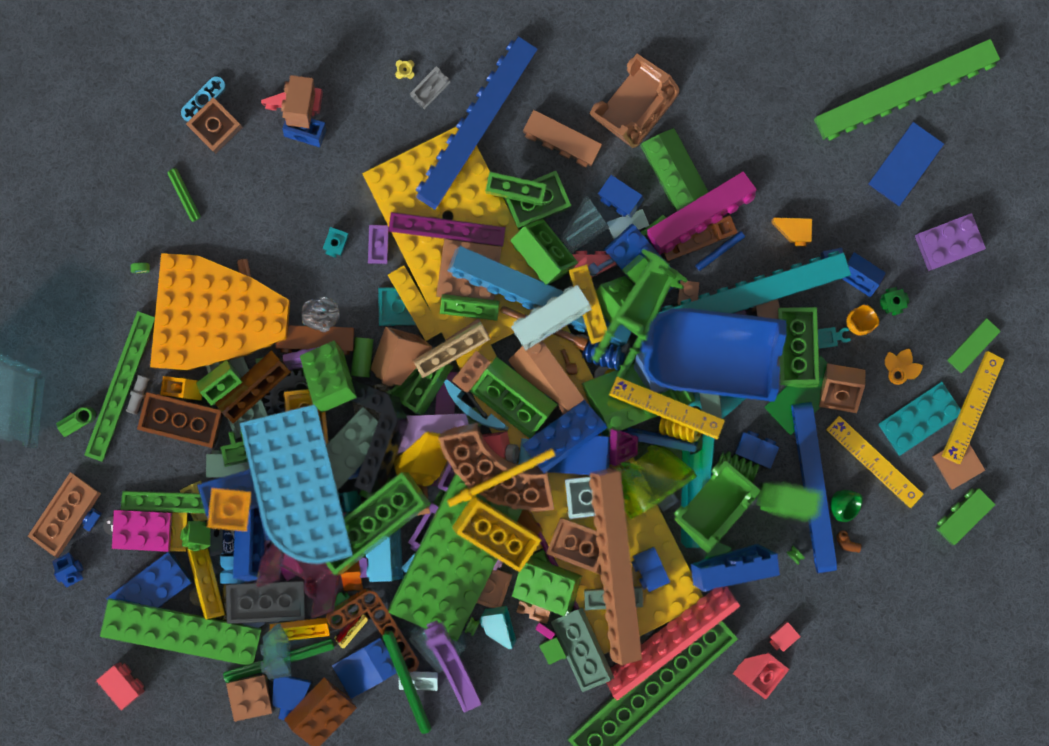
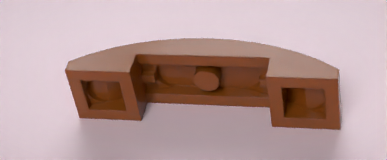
M731 216L722 218L718 223L709 224L703 232H696L685 243L680 242L675 245L672 251L664 252L667 262L738 233Z

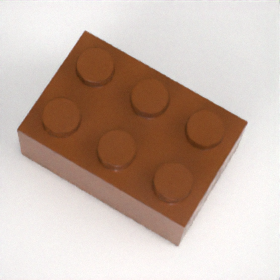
M324 677L284 720L290 729L311 746H321L357 707L344 692Z

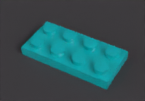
M940 382L878 423V426L900 456L956 419L961 409L943 382Z

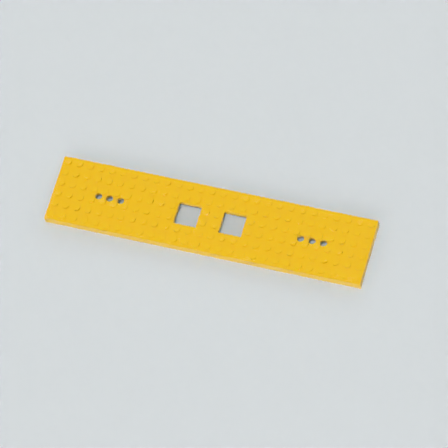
M454 127L362 173L388 226L391 212L443 219V213L450 211L453 213L452 220L506 227L500 264L541 281L538 278V274L526 263V259L514 248L513 243L510 241L519 232V229L503 197L485 193L490 171L477 145L435 210L416 198L419 193L416 191V188L421 181L426 182L429 176L425 174L431 165L436 166L438 163L436 157L441 149L444 151L449 146L446 143L452 133L456 135L459 130L458 128ZM392 232L445 340L477 320L478 318L440 314L441 297H436L444 239ZM499 293L495 294L494 300L499 301L497 321L479 318L488 332L490 340L455 359L460 370L475 351L492 363L497 356L491 345L514 334L511 326L514 325L517 319L502 314L500 311L501 307L506 306L528 316L532 310L524 308L522 303L517 301L511 302L506 300L505 296ZM567 325L561 328L562 330L571 333ZM551 334L542 341L566 374V364L561 353L562 349L566 350L570 364H577V374L567 375L589 404L581 383L594 378L584 358H582L580 350L576 348L577 346L573 345V342ZM473 394L476 402L488 417L492 414L509 427L507 430L510 444L518 445L520 450L521 438H530ZM490 428L492 433L503 432L501 430ZM634 458L625 461L637 466ZM609 464V468L616 470L624 469L621 464L617 466ZM548 472L554 510L531 511L543 530L542 534L548 546L551 543L560 518L597 531L594 524L595 516L569 519L565 479L590 477V475ZM643 476L635 478L638 485H631L635 491L628 492L632 498L625 499L628 504L624 503L630 560H634V555L655 547L670 583L650 592L642 587L643 607H636L639 637L678 618L686 609L696 605L698 600L703 597L700 589L693 586L692 573ZM554 557L560 568L582 575L575 600L579 608L583 607L603 654L610 652L609 629L605 617L606 609L585 610L584 590L604 588L601 575ZM631 563L633 586H642L639 581L642 576L639 571L635 572Z

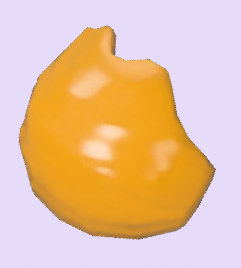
M865 304L851 310L846 319L849 330L858 336L871 333L879 326L880 320L874 309Z

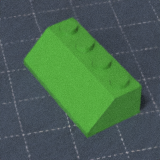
M674 128L641 143V148L675 212L708 193Z
M817 307L778 308V319L786 320L787 334L782 356H779L780 385L797 388L818 387Z
M498 357L487 367L470 390L472 394L529 438H532L558 405Z

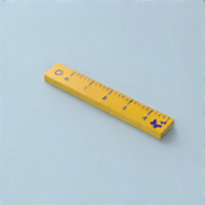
M989 351L985 352L942 453V457L956 464H961L1005 359Z
M616 377L609 394L611 397L715 439H718L725 422L721 418L619 377Z
M840 416L826 429L828 433L909 508H912L924 495Z

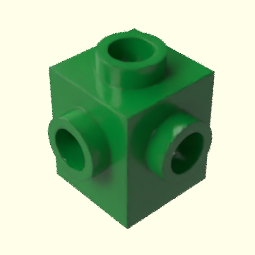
M897 287L886 289V293L881 295V308L885 310L886 314L891 312L892 316L904 313L903 309L908 308L909 298L903 289L897 290ZM894 297L898 298V304L893 303Z

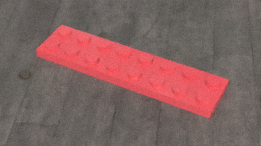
M724 586L713 589L707 595L700 598L696 605L686 609L678 618L670 621L663 629L641 644L642 660L625 665L617 663L611 667L614 679L606 683L613 697L618 701L738 609L740 605L729 587Z

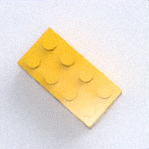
M472 496V499L452 526L456 534L518 572L522 570L541 542L536 533L476 496Z

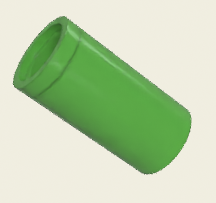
M355 337L351 376L370 378L374 339Z

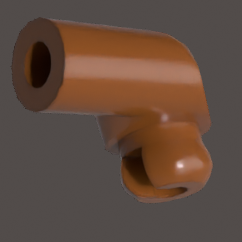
M844 530L837 534L836 540L842 550L860 553L861 543L851 542L848 533Z

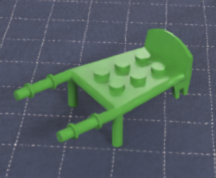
M645 249L641 252L651 261L615 315L608 330L604 331L605 335L598 348L595 347L596 351L591 358L599 362L602 355H605L604 351L612 337H615L614 333L619 324L626 327L637 335L638 338L633 347L629 348L630 352L623 365H620L621 368L616 375L624 379L628 371L630 372L629 368L639 353L642 341H646L650 322L657 316L670 287L683 289L684 286L679 284V281H688L677 270L671 268L668 263L662 260L660 256Z

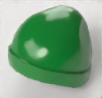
M840 490L834 493L830 504L833 516L840 522L853 520L862 507V495L852 490Z

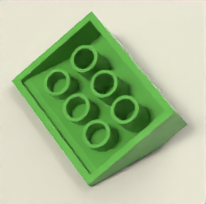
M635 363L631 364L630 372L626 373L624 380L646 388L634 369ZM617 370L581 383L590 407L607 427L601 432L603 437L610 435L612 428L621 431L658 416L609 396L615 379L618 377L616 376L619 372ZM669 391L660 393L672 399Z

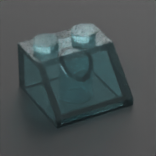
M280 623L276 624L263 636V644L260 645L263 656L261 670L267 675L268 679L291 676L290 641Z

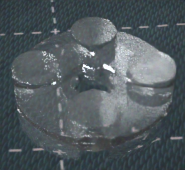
M319 297V300L315 301L310 299L302 306V323L312 329L327 332L340 319L338 304L330 298Z

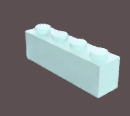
M578 285L567 288L563 292L564 294L558 298H551L542 308L537 307L526 318L522 317L514 322L511 328L525 350L591 310L589 302Z

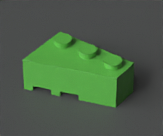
M447 364L422 378L416 368L401 386L396 385L387 393L400 397L403 405L415 413L424 415L453 366Z

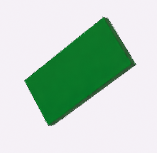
M821 355L818 356V387L797 388L786 386L777 394L775 402L770 401L764 407L789 435L795 432L791 410L792 404L812 402L814 413L820 408L819 402L823 377L828 364Z

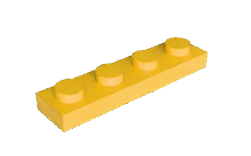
M586 264L570 269L569 273L573 286L578 285L591 306V310L583 314L591 344L601 342L607 327Z
M403 265L388 274L425 341L442 333L405 266Z
M186 547L204 618L213 619L224 616L225 613L208 548L191 551Z

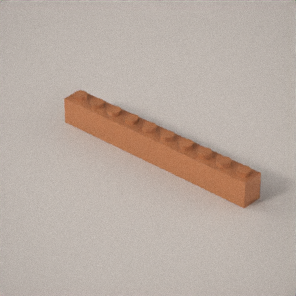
M608 468L591 472L589 484L593 495L592 506L595 512L594 524L597 528L596 542L600 553L601 581L604 587L603 599L606 603L605 617L608 622V638L611 645L610 656L613 662L625 665L642 660L621 475L619 470Z

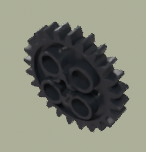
M292 369L290 375H287L270 390V394L264 396V398L269 399L264 405L270 406L266 413H273L272 415L285 412V407H279L281 404H284V400H280L277 397L280 391H296L295 388L298 384H304L307 387L306 390H309L306 377L302 375L301 370L294 374Z

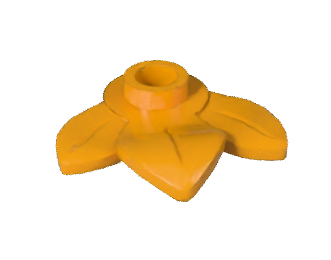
M910 349L901 351L897 356L888 352L885 357V366L889 371L888 378L895 385L903 384L907 379H915L922 371L923 365L912 363L913 357ZM895 372L901 373V377L899 379L895 378Z

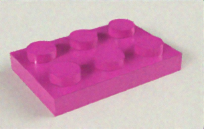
M114 510L112 549L170 552L172 513Z

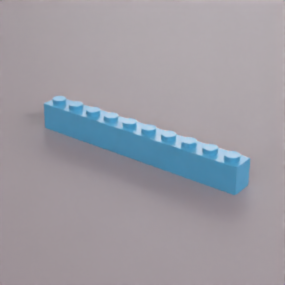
M462 246L455 250L447 270L456 278H465L474 286L481 285L487 288L488 292L493 294L499 293L505 296L506 300L511 302L517 301L522 303L524 308L531 310L537 307L542 308L551 298H558L564 294V291L548 284L546 285L539 280ZM583 315L569 323L579 332H588ZM603 315L608 330L611 323ZM623 325L618 326L614 333L615 337H612L609 345L614 344L615 347L627 344L631 331Z

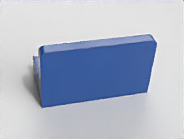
M854 252L847 263L851 276L842 279L871 297L886 273Z

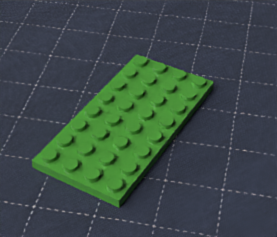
M455 473L388 608V613L426 629L428 628L427 624L438 620V623L443 621L451 640L457 642L498 559L456 534L452 526L470 501H462L452 507L449 506L448 499L461 494L460 491L466 488L470 489ZM479 493L474 495L516 522L523 510H514L508 506L492 503Z

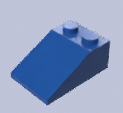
M382 636L332 665L351 699L397 673Z

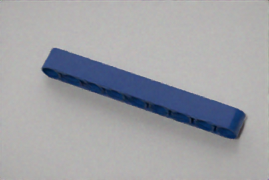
M812 402L792 404L791 410L803 489L822 493L818 517L812 516V520H808L816 572L818 574L836 571L837 562Z

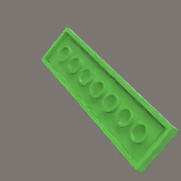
M108 598L100 637L248 666L254 663L261 628L238 623L227 624V621L205 619L203 616Z

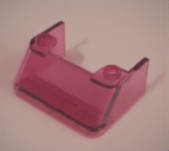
M273 543L261 558L256 587L259 588L279 580L281 568L283 567L304 579V592L313 599L310 617L315 618L334 611L340 575H334L326 563L313 564L296 560L282 552Z

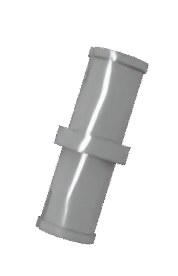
M138 375L134 389L130 392L131 398L126 409L127 412L135 415L138 414L141 401L145 399L144 393L150 378Z

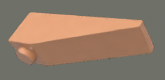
M543 341L527 350L522 346L508 360L519 375L568 411L585 400Z

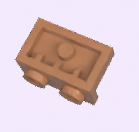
M475 351L452 382L465 392H468L491 364L490 361Z

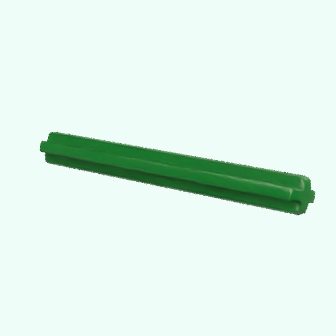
M387 631L382 635L419 730L422 734H427L431 731L430 723L394 633Z
M332 639L317 642L254 662L248 666L245 665L223 673V677L226 683L333 650L334 643Z

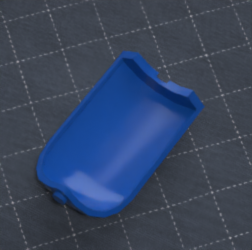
M690 308L666 310L659 313L650 322L646 341H642L641 353H644V371L651 381L661 387L673 390L775 402L779 391L780 373L777 361L778 356H782L787 335L786 320Z

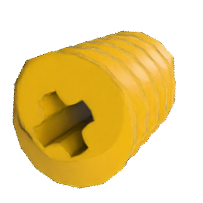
M662 417L660 420L659 431L662 435L683 441L688 440L690 443L697 442L701 436L700 432Z

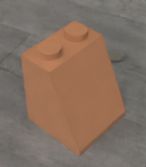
M385 327L371 370L376 374L377 378L382 380L383 384L401 386L417 368L413 360L432 350L433 347L419 335Z

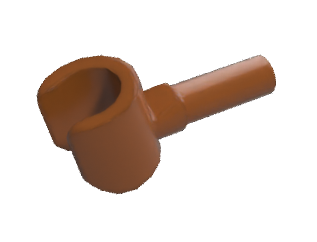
M562 349L561 353L566 364L567 374H577V364H570L566 350Z

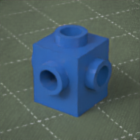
M70 553L52 561L55 578L59 583L62 581L66 588L83 579L81 572L84 570L83 566Z

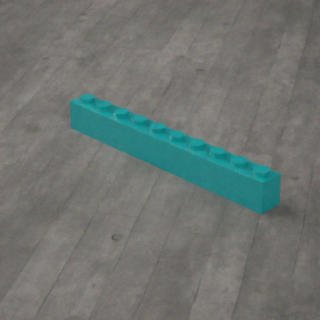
M839 251L829 253L828 258L822 260L820 257L809 260L810 264L802 266V263L790 266L791 270L785 272L783 269L772 272L773 276L765 278V275L753 278L754 282L748 284L746 281L735 284L736 288L728 290V287L718 289L717 294L711 296L709 293L698 296L699 300L691 301L690 298L681 301L680 306L674 308H690L733 314L851 276L844 253L840 254ZM673 305L662 307L661 312L672 309Z

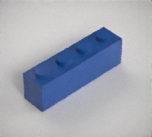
M258 507L249 510L247 531L235 530L233 579L248 582L263 578L265 536Z

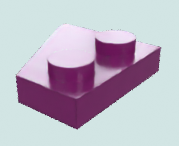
M612 428L609 464L617 466L638 455V437Z

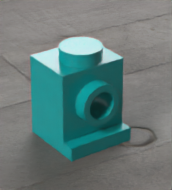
M330 227L322 248L326 251L325 254L334 258L337 255L342 256L349 234ZM332 240H338V245L332 246Z

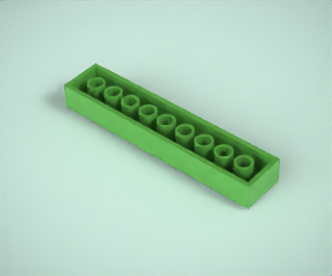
M760 482L759 489L761 491L756 505L761 506L760 510L806 520H812V516L818 517L821 492Z
M722 621L618 701L612 696L568 736V741L573 746H620L738 638Z

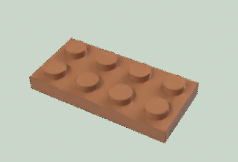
M70 472L28 537L58 558L101 493Z

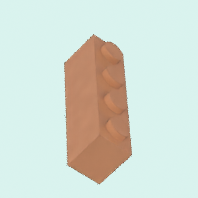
M533 110L523 130L527 139L534 142L537 139L543 142V147L549 150L555 148L560 151L559 154L567 159L573 157L577 159V164L585 168L587 165L592 166L602 147L601 143Z

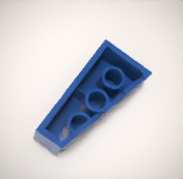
M759 544L750 545L691 564L693 586L702 591H711L719 587L780 575L778 554Z

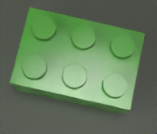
M557 171L532 180L533 182L547 184L542 206L505 198L519 230L528 224L540 219H546L571 208L570 201Z
M544 219L524 226L510 240L514 248L526 259V263L538 274V278L546 285L563 278L569 273L570 269H573L578 264V261Z
M335 340L300 355L312 402L321 413L357 398L344 352Z
M530 556L522 570L518 573L512 597L565 617L573 609L582 575Z

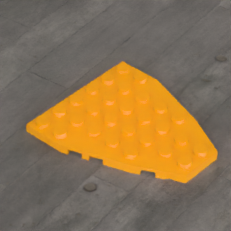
M161 253L150 367L190 371L205 365L209 366L213 365V363L247 356L261 348L269 347L273 343L281 342L287 339L290 300L249 276L201 256Z

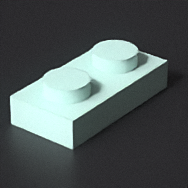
M409 672L416 690H438V672ZM399 680V690H403V687Z

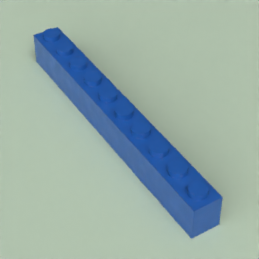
M519 36L516 41H510L506 48L509 52L505 57L503 55L496 63L498 69L496 72L491 71L487 77L488 85L486 88L483 86L480 88L476 95L479 99L476 103L471 102L466 110L469 113L466 119L461 118L456 126L459 129L456 135L452 133L446 143L449 146L445 151L441 149L436 157L438 163L436 166L431 165L425 174L429 176L426 182L421 181L416 188V191L419 192L416 198L434 210L445 196L537 51L536 47Z

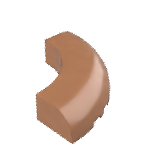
M478 423L454 427L439 435V441L446 459L456 475L470 489L518 465L502 458L489 447L481 435ZM531 467L479 493L492 503L508 506L514 510H554L548 472L543 473L539 467Z

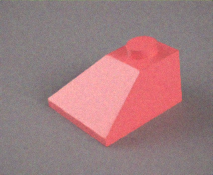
M767 653L745 658L733 674L764 699H767L790 669Z

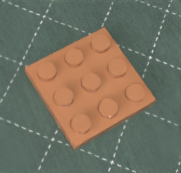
M444 239L436 297L446 294L494 300L495 294L488 292L487 288L481 285L474 286L465 278H456L447 270L453 254L459 246L500 263L502 247Z

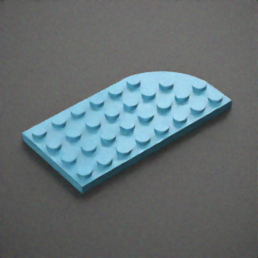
M311 405L240 423L263 525L271 541L288 556L306 563L321 564L351 557L350 543L317 407Z

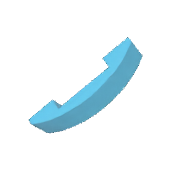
M445 380L444 383L449 395L456 405L468 416L492 429L501 431L509 429L492 414H490L487 420L460 400L465 393L449 380Z

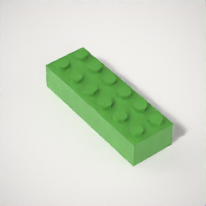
M409 473L399 474L344 518L352 556L326 563L334 575L343 574L431 504Z

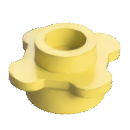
M398 60L396 62L397 72L395 75L398 79L403 77L412 79L414 77V62L412 60L408 62Z

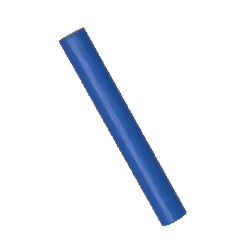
M742 231L737 233L695 265L696 268L701 271L745 238V235Z

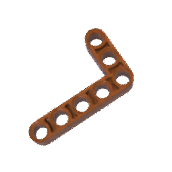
M362 589L327 613L326 620L334 629L344 627L366 612L381 635L384 634L387 626H393L392 632L396 641L403 642V647L400 651L404 661L407 658H413L412 664L407 666L408 671L413 672L418 668L419 662L388 613L380 597L373 589ZM372 593L373 600L365 602V596ZM351 604H356V611L353 613L348 612V607ZM377 610H383L382 617L375 618V612ZM339 614L341 616L340 621L332 623V617Z

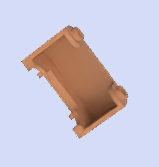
M636 54L629 60L627 71L630 75L608 103L600 101L594 104L590 111V115L632 148L637 147L679 94V87L673 78L639 54Z

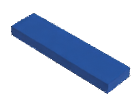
M631 427L621 430L622 432L637 436L640 442L695 452L698 446V441L690 443L688 440L683 441L662 435L661 433Z

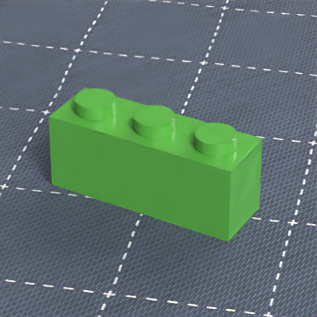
M489 172L485 193L542 206L547 184Z
M980 488L968 490L964 495L965 499L961 503H955L950 509L952 512L947 517L944 515L937 521L938 526L935 529L951 545H956L996 505Z

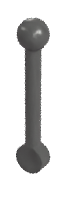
M469 391L465 392L480 412V415L485 419L488 418Z

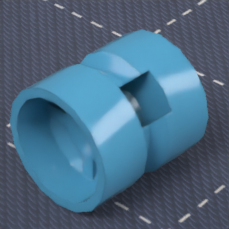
M220 556V565L224 568L220 572L221 584L245 583V581L233 579L234 556Z

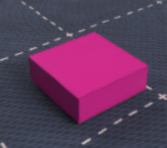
M541 622L535 627L537 631L548 639H552L555 635V632Z

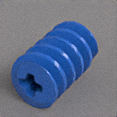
M589 339L584 348L582 358L588 363L600 364L602 367L608 366L609 369L615 368L619 371L620 365H623L625 361V353L622 352V347L618 346L615 351L614 344H611L609 349H605V355L603 354L599 362H596L591 358L596 351L595 347L598 348L600 342L593 345Z

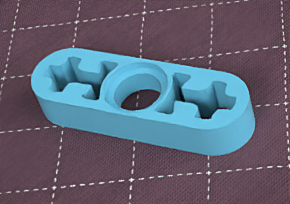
M212 77L185 104L181 110V116L185 121L188 122L192 118L191 116L186 117V110H192L195 107L192 105L194 101L200 108L205 106L198 102L200 95H207L209 101L213 98L209 92L205 91L207 88L210 91L213 89V82H221V89H215L212 92L215 95V99L225 91L226 84L222 78ZM196 108L193 114L195 115L199 110Z

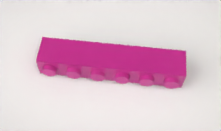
M741 172L647 230V238L659 255L664 252L668 253L678 243L688 241L691 235L696 232H703L709 224L718 223L727 213L732 214L742 204L752 202L755 198L756 188L746 174Z

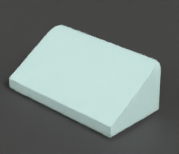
M643 209L636 211L632 218L626 215V217L622 216L607 222L613 240L631 224H634L639 231L649 226Z

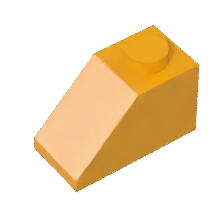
M772 219V224L790 243H795L797 247H806L807 243H811L812 219Z
M163 376L160 395L202 401V394L199 392L196 384L197 380Z

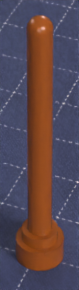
M506 306L500 309L502 314L517 320L528 316ZM562 329L553 333L558 337L573 342V345L584 351L589 336L584 334L576 336Z

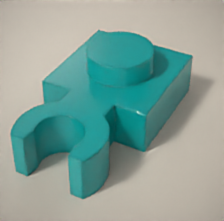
M835 327L818 329V349L838 346V340L843 343L851 341L850 338L844 339L842 337V333L849 331V328H842L839 332H836Z

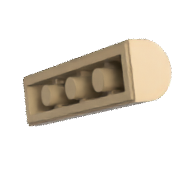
M478 322L414 359L413 362L422 378L487 342L490 338L481 322Z

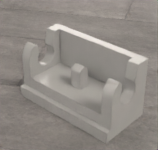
M436 66L410 93V96L425 110L451 82Z

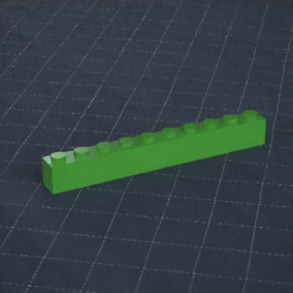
M989 39L816 116L814 121L823 140L828 138L831 141L840 136L839 133L844 130L849 133L857 129L856 125L862 122L864 125L875 121L874 117L878 115L885 117L891 114V109L898 107L900 110L909 106V101L914 99L916 102L927 98L926 94L933 91V94L943 91V86L947 84L954 86L962 82L961 78L968 76L969 79L978 75V71L983 68L986 71L996 67L995 63L1000 58L992 40Z

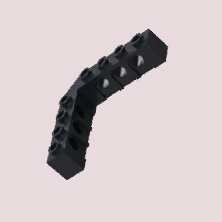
M351 378L357 397L352 399V401L381 413L355 483V487L375 494L387 482L409 422L407 416L403 413L400 397Z

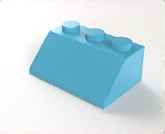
M401 528L366 555L369 564L366 569L369 582L403 579V570L401 569L403 566Z

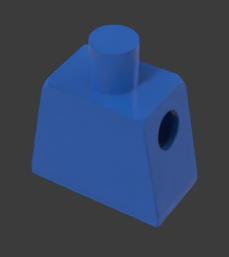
M278 673L274 675L272 706L280 708L278 719L284 720L306 697L312 681Z

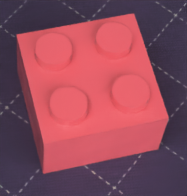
M121 662L111 667L96 681L119 709L123 710L145 691L143 690V683L138 678L134 679L130 674L132 672L125 663L122 665Z

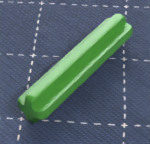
M176 168L169 170L167 174L192 222L199 220L201 216Z

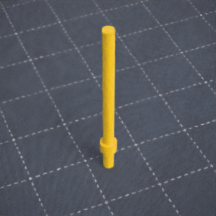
M550 449L471 489L466 488L460 491L461 494L448 499L447 502L452 507L462 501L471 500L472 496L556 455L553 449Z

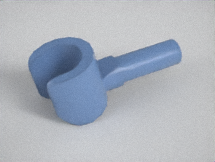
M609 259L599 266L593 262L588 267L590 275L595 276L600 270L614 263L613 260Z

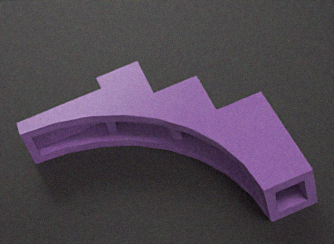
M438 620L427 624L428 628L424 630L427 636L426 643L441 664L463 712L482 705L466 666L461 660L454 642L451 641L443 621L438 623Z

